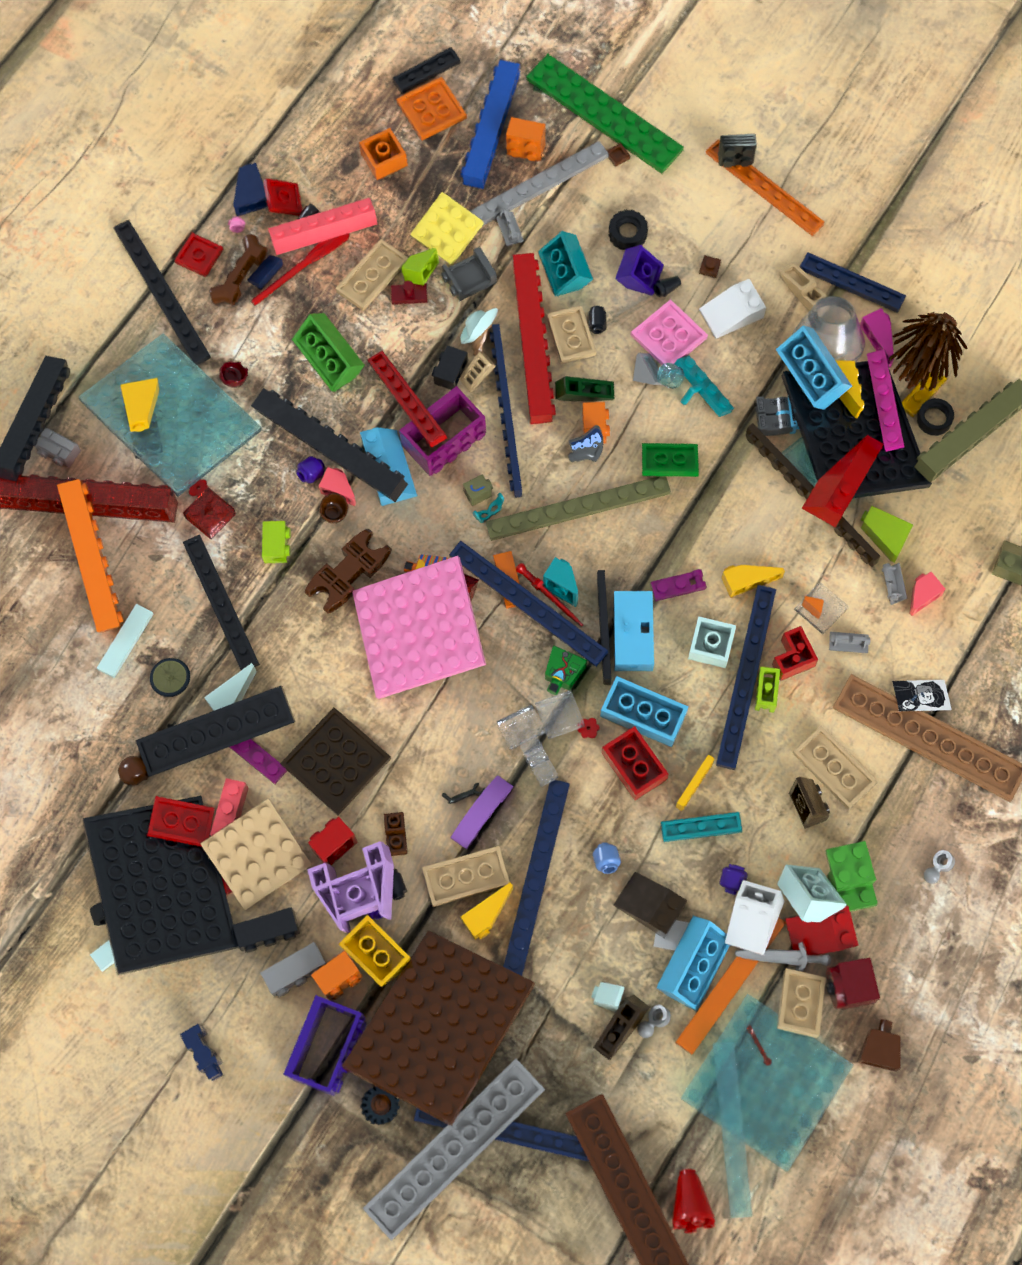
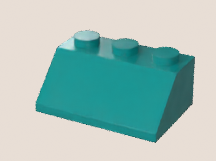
M561 231L538 251L555 296L581 290L593 280L576 234Z

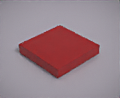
M266 178L263 183L269 212L300 216L303 209L298 183Z
M192 233L174 261L176 264L206 278L224 249L222 246Z

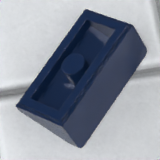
M269 254L247 281L262 290L283 266L282 259Z

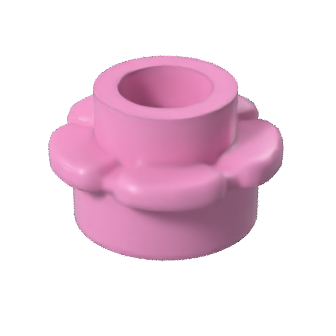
M233 217L232 220L228 221L232 232L240 233L244 230L246 223L242 218Z

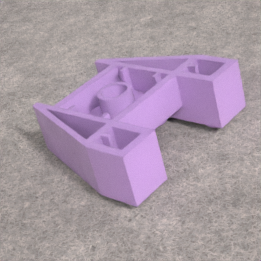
M381 841L362 848L367 867L337 878L335 868L326 862L308 869L313 890L338 928L346 934L351 932L350 920L379 910L381 916L388 920L391 919L394 864L389 846Z

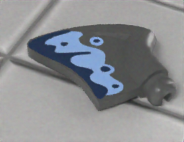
M598 425L593 426L584 435L569 440L572 452L568 454L571 462L583 460L596 462L603 451L604 441L602 431Z

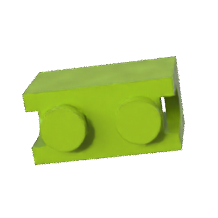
M263 521L262 558L264 563H287V556H290V545H287V540L291 538V529L286 526L285 521Z
M760 667L755 711H760V708H769V712L774 713L777 707L780 669ZM765 674H770V675H773V677H772V678L764 677V675H765Z

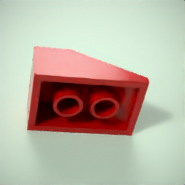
M848 905L821 922H805L800 919L799 915L785 918L792 950H800L798 944L801 942L804 944L808 955L831 953L859 946Z

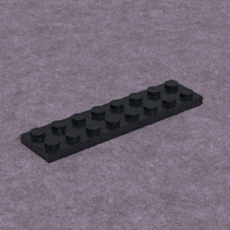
M281 685L135 741L143 763L146 766L147 774L151 777L295 723L296 721Z

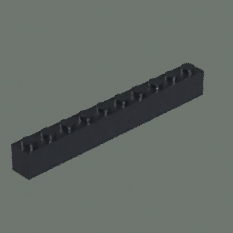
M263 388L251 405L258 413L392 501H397L408 485L404 480L405 476L397 470L392 472L389 470L391 467L385 462L381 461L378 463L375 461L376 457L369 452L366 454L361 452L362 448L355 443L349 444L348 439L342 434L335 435V431L328 425L323 427L320 425L321 421L314 416L309 418L306 416L307 412L302 408L298 407L295 409L293 407L294 404L288 399L282 400L279 398L280 395L271 389L269 392Z

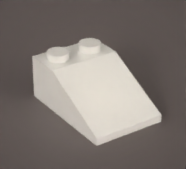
M750 279L733 285L699 308L715 339L763 319L766 310L765 304Z

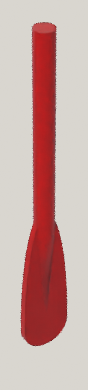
M349 233L319 242L305 259L254 297L251 303L256 306L307 265L338 248L349 239Z

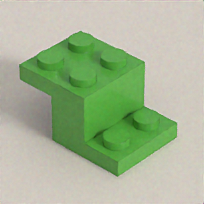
M866 841L826 849L825 853L830 867V872L827 875L828 880L845 901L846 905L849 906L850 912L877 906L878 902L873 888L876 876Z

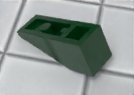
M564 376L555 382L556 400L575 402L615 399L613 381Z

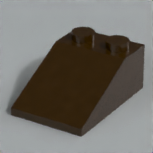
M797 777L789 791V795L804 829L826 821L829 817L830 809L826 802L823 803L821 789L818 784L815 785L813 779Z
M634 872L613 906L665 939L686 906L687 900L672 890Z

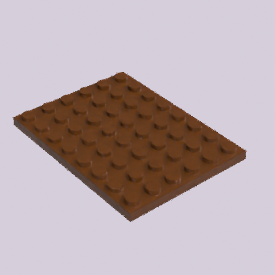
M428 930L411 956V960L404 967L342 1067L357 1077L452 1126L535 986L534 982Z

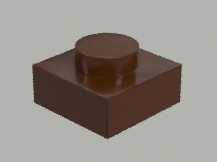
M704 255L699 274L716 278L721 265V259Z

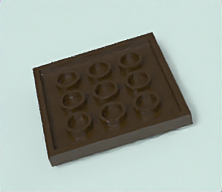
M334 707L280 764L338 816L391 760V756Z

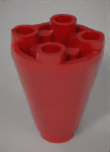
M694 1169L679 1171L672 1225L673 1229H684L685 1233H694L700 1227L706 1229L715 1227V1217L699 1175L696 1174Z

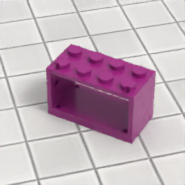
M457 386L432 404L427 410L439 426L459 410L472 423L431 455L427 456L419 445L416 444L424 437L412 421L399 430L402 447L429 476L440 472L445 464L453 462L458 454L462 451H467L472 443L476 440H481L486 434L485 416Z

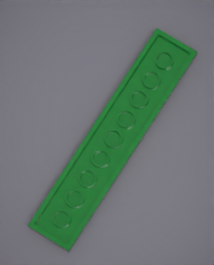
M547 54L526 76L528 82L616 143H621L626 150L661 174L666 171L684 150V146L550 54Z

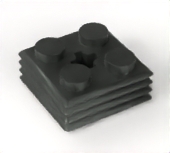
M756 134L722 135L718 151L719 166L730 168L735 165L743 167L752 165L757 147Z

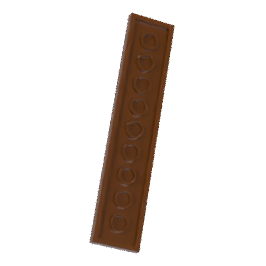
M603 1093L566 1112L565 1114L640 1265H689Z

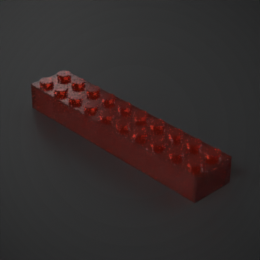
M34 474L29 476L19 475L17 481L0 478V509L65 514L57 485L77 479L72 477L59 479L55 476H48L47 478ZM92 479L82 480L83 483L87 484L89 494H86L88 502L91 501L94 512L91 513L92 516L175 523L178 501L172 488L169 486L159 485L158 487L146 483L133 485L129 482H122L121 484L109 480L103 482H96Z

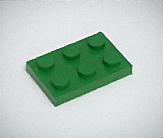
M642 443V476L698 477V444Z

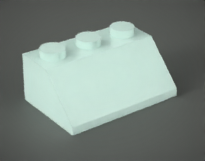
M785 865L777 885L802 921L821 922L846 906L845 901L820 868Z

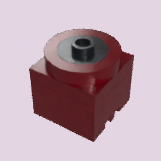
M871 957L838 963L836 966L826 969V988L835 1009L841 1008V1010L872 1005L881 999Z

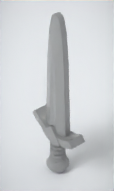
M802 942L798 944L800 950L766 949L764 955L744 949L735 952L736 956L745 959L798 965L796 971L800 972L805 969L807 962L820 963L825 966H829L831 963L829 954L822 956L808 955Z

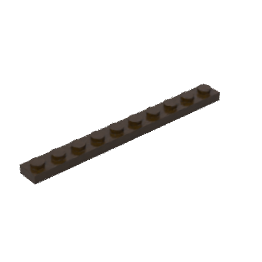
M753 423L748 426L746 438L749 443L754 444L760 454L771 461L773 468L777 471L779 470L789 484L792 483L798 494L807 499L814 486ZM842 516L836 527H834L836 534L843 537L847 541L848 546L860 554V558L864 563L873 567L878 563L880 555Z

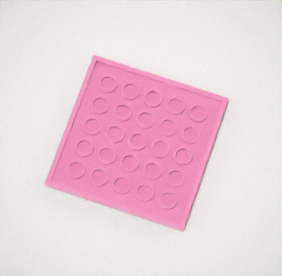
M455 556L353 590L352 593L376 698H384L486 665L460 557Z

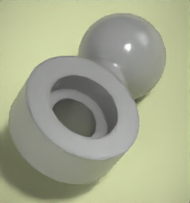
M946 850L938 851L933 858L934 867L928 868L924 872L925 881L930 884L938 882L941 871L947 872L954 867V856ZM948 859V863L943 865L944 860Z
M662 1005L652 1007L648 1016L649 1021L641 1022L638 1025V1034L643 1038L651 1037L655 1026L664 1027L669 1023L671 1018L670 1011Z

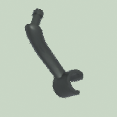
M475 783L471 790L452 798L443 793L442 797L448 800L449 804H452L472 795L480 796L485 787L482 791L477 792L476 788L479 786V783Z

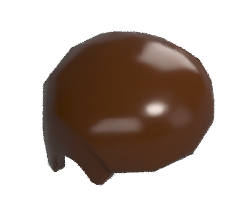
M328 494L321 501L319 508L320 516L328 523L337 524L346 517L348 503L345 497L340 494Z
M129 756L121 761L118 774L120 780L125 784L139 785V783L149 778L142 757Z

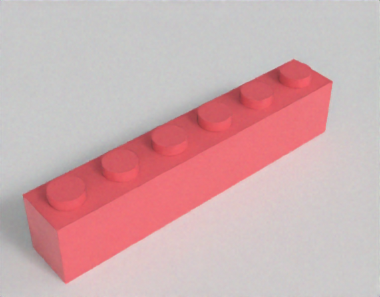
M366 198L268 228L275 253L279 255L343 234L368 228L378 223L371 199Z

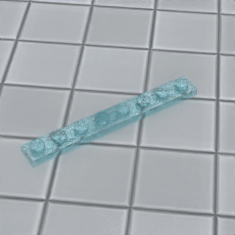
M734 1042L713 1043L730 1218L752 1217Z

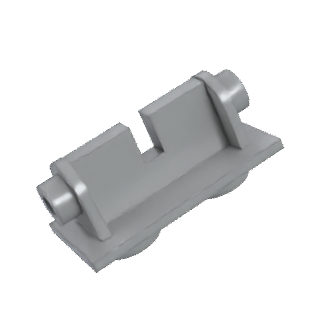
M507 208L501 209V213L499 216H496L506 245L510 246L524 242L513 211L510 212Z
M890 563L884 564L882 572H884L888 590L887 597L890 599V604L893 605L908 599L900 563L892 566Z
M830 632L829 650L868 653V645H870L868 634Z

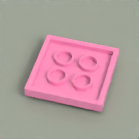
M671 299L631 331V336L667 371L675 366L674 363L677 359L687 356L708 338V334Z

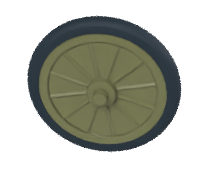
M166 658L159 661L150 673L151 687L157 694L164 697H174L181 694L190 682L189 668L183 661L176 658Z

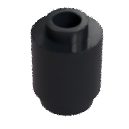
M593 306L588 313L589 330L594 334H601L607 329L606 311L602 306Z
M394 869L392 898L396 901L405 897L404 894L407 892V888L401 873Z

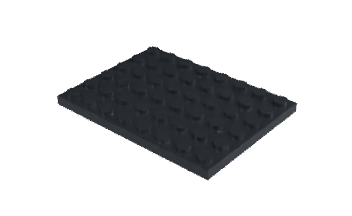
M868 361L855 362V366L859 371L858 383L861 384V399L864 400V410L861 411L858 418H854L840 398L836 399L825 410L814 408L790 371H783L781 375L817 482L867 435L884 444ZM892 375L891 380L905 447L886 452L883 445L853 498L929 488L932 484L915 468L918 462L917 457L921 453Z
M202 796L178 800L204 806ZM153 805L87 817L82 820L117 976L238 948L221 874L203 847L147 836Z

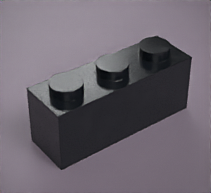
M292 907L233 925L238 947L241 951H245V953L253 952L261 945H265V947L275 945L276 941L284 939V941L296 938L297 934H300Z

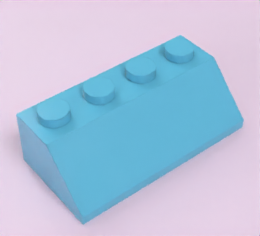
M377 427L360 432L365 453L369 452L376 457L375 461L378 463L381 461L385 462L391 467L389 470L392 472L397 470L405 476L404 480L408 485L396 502L416 497L417 493L397 430ZM377 491L381 506L395 503Z
M692 916L656 988L668 997L697 1011L730 945L725 944L727 934L711 921Z

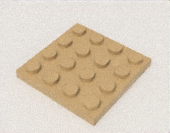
M268 798L200 843L244 910L312 865Z

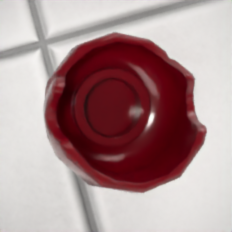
M229 361L221 366L219 376L226 386L236 388L246 381L248 368H244L241 362Z

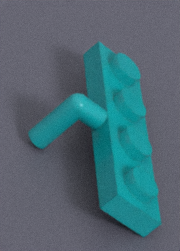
M689 355L677 359L674 365L692 385L681 399L683 405H687L692 396L698 392L719 417L733 411L734 407L730 404L729 400L712 383L706 373L695 363L694 359Z

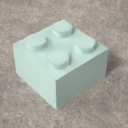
M698 616L688 659L726 668L736 625Z

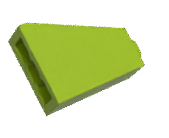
M871 506L869 512L865 510L860 521H863L861 529L888 559L895 563L913 524Z

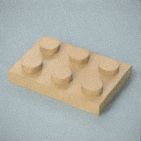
M582 305L547 314L561 364L596 356V349Z
M788 968L784 970L777 1029L818 1038L826 977Z

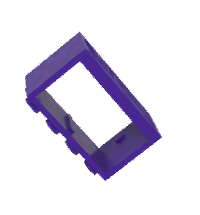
M315 995L283 1075L291 1080L335 1096L336 1092L339 1093L343 1086L341 1079L344 1072H348L343 1069L342 1065L356 1045L359 1033L362 1034L367 1025L364 1015L361 1012ZM326 1007L355 1018L343 1050L341 1049L340 1051L341 1055L328 1087L315 1083L316 1081L313 1079H305L299 1076Z

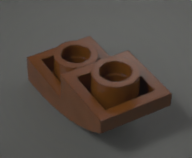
M404 812L384 814L386 844L389 846L391 856L408 854Z

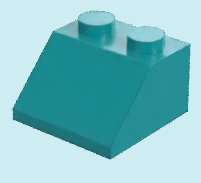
M555 557L543 575V585L553 595L576 607L578 605V588L572 566L566 560H559Z

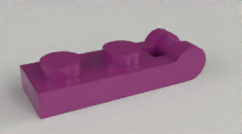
M697 569L690 573L651 581L650 585L655 602L705 590L707 586L706 582L702 579V570ZM695 579L696 584L691 585L690 580Z

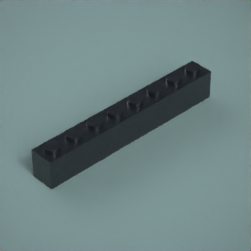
M45 356L0 447V478L17 481L19 475L23 473L24 465L30 459L33 446H36L38 436L44 430V423L50 417L51 409L57 403V396L63 390L64 382L70 375V368L66 359Z

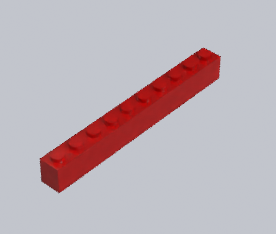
M534 253L513 255V269L530 424L551 423L552 416L556 415L555 404L551 405V399H554L553 388H549V383L552 382L551 371H547V366H550V358L545 353V350H548V341L543 336V334H546V323H542V318H545L544 307H540V302H543L542 291H538V286H541L540 275H536V270H539L538 259L535 260Z

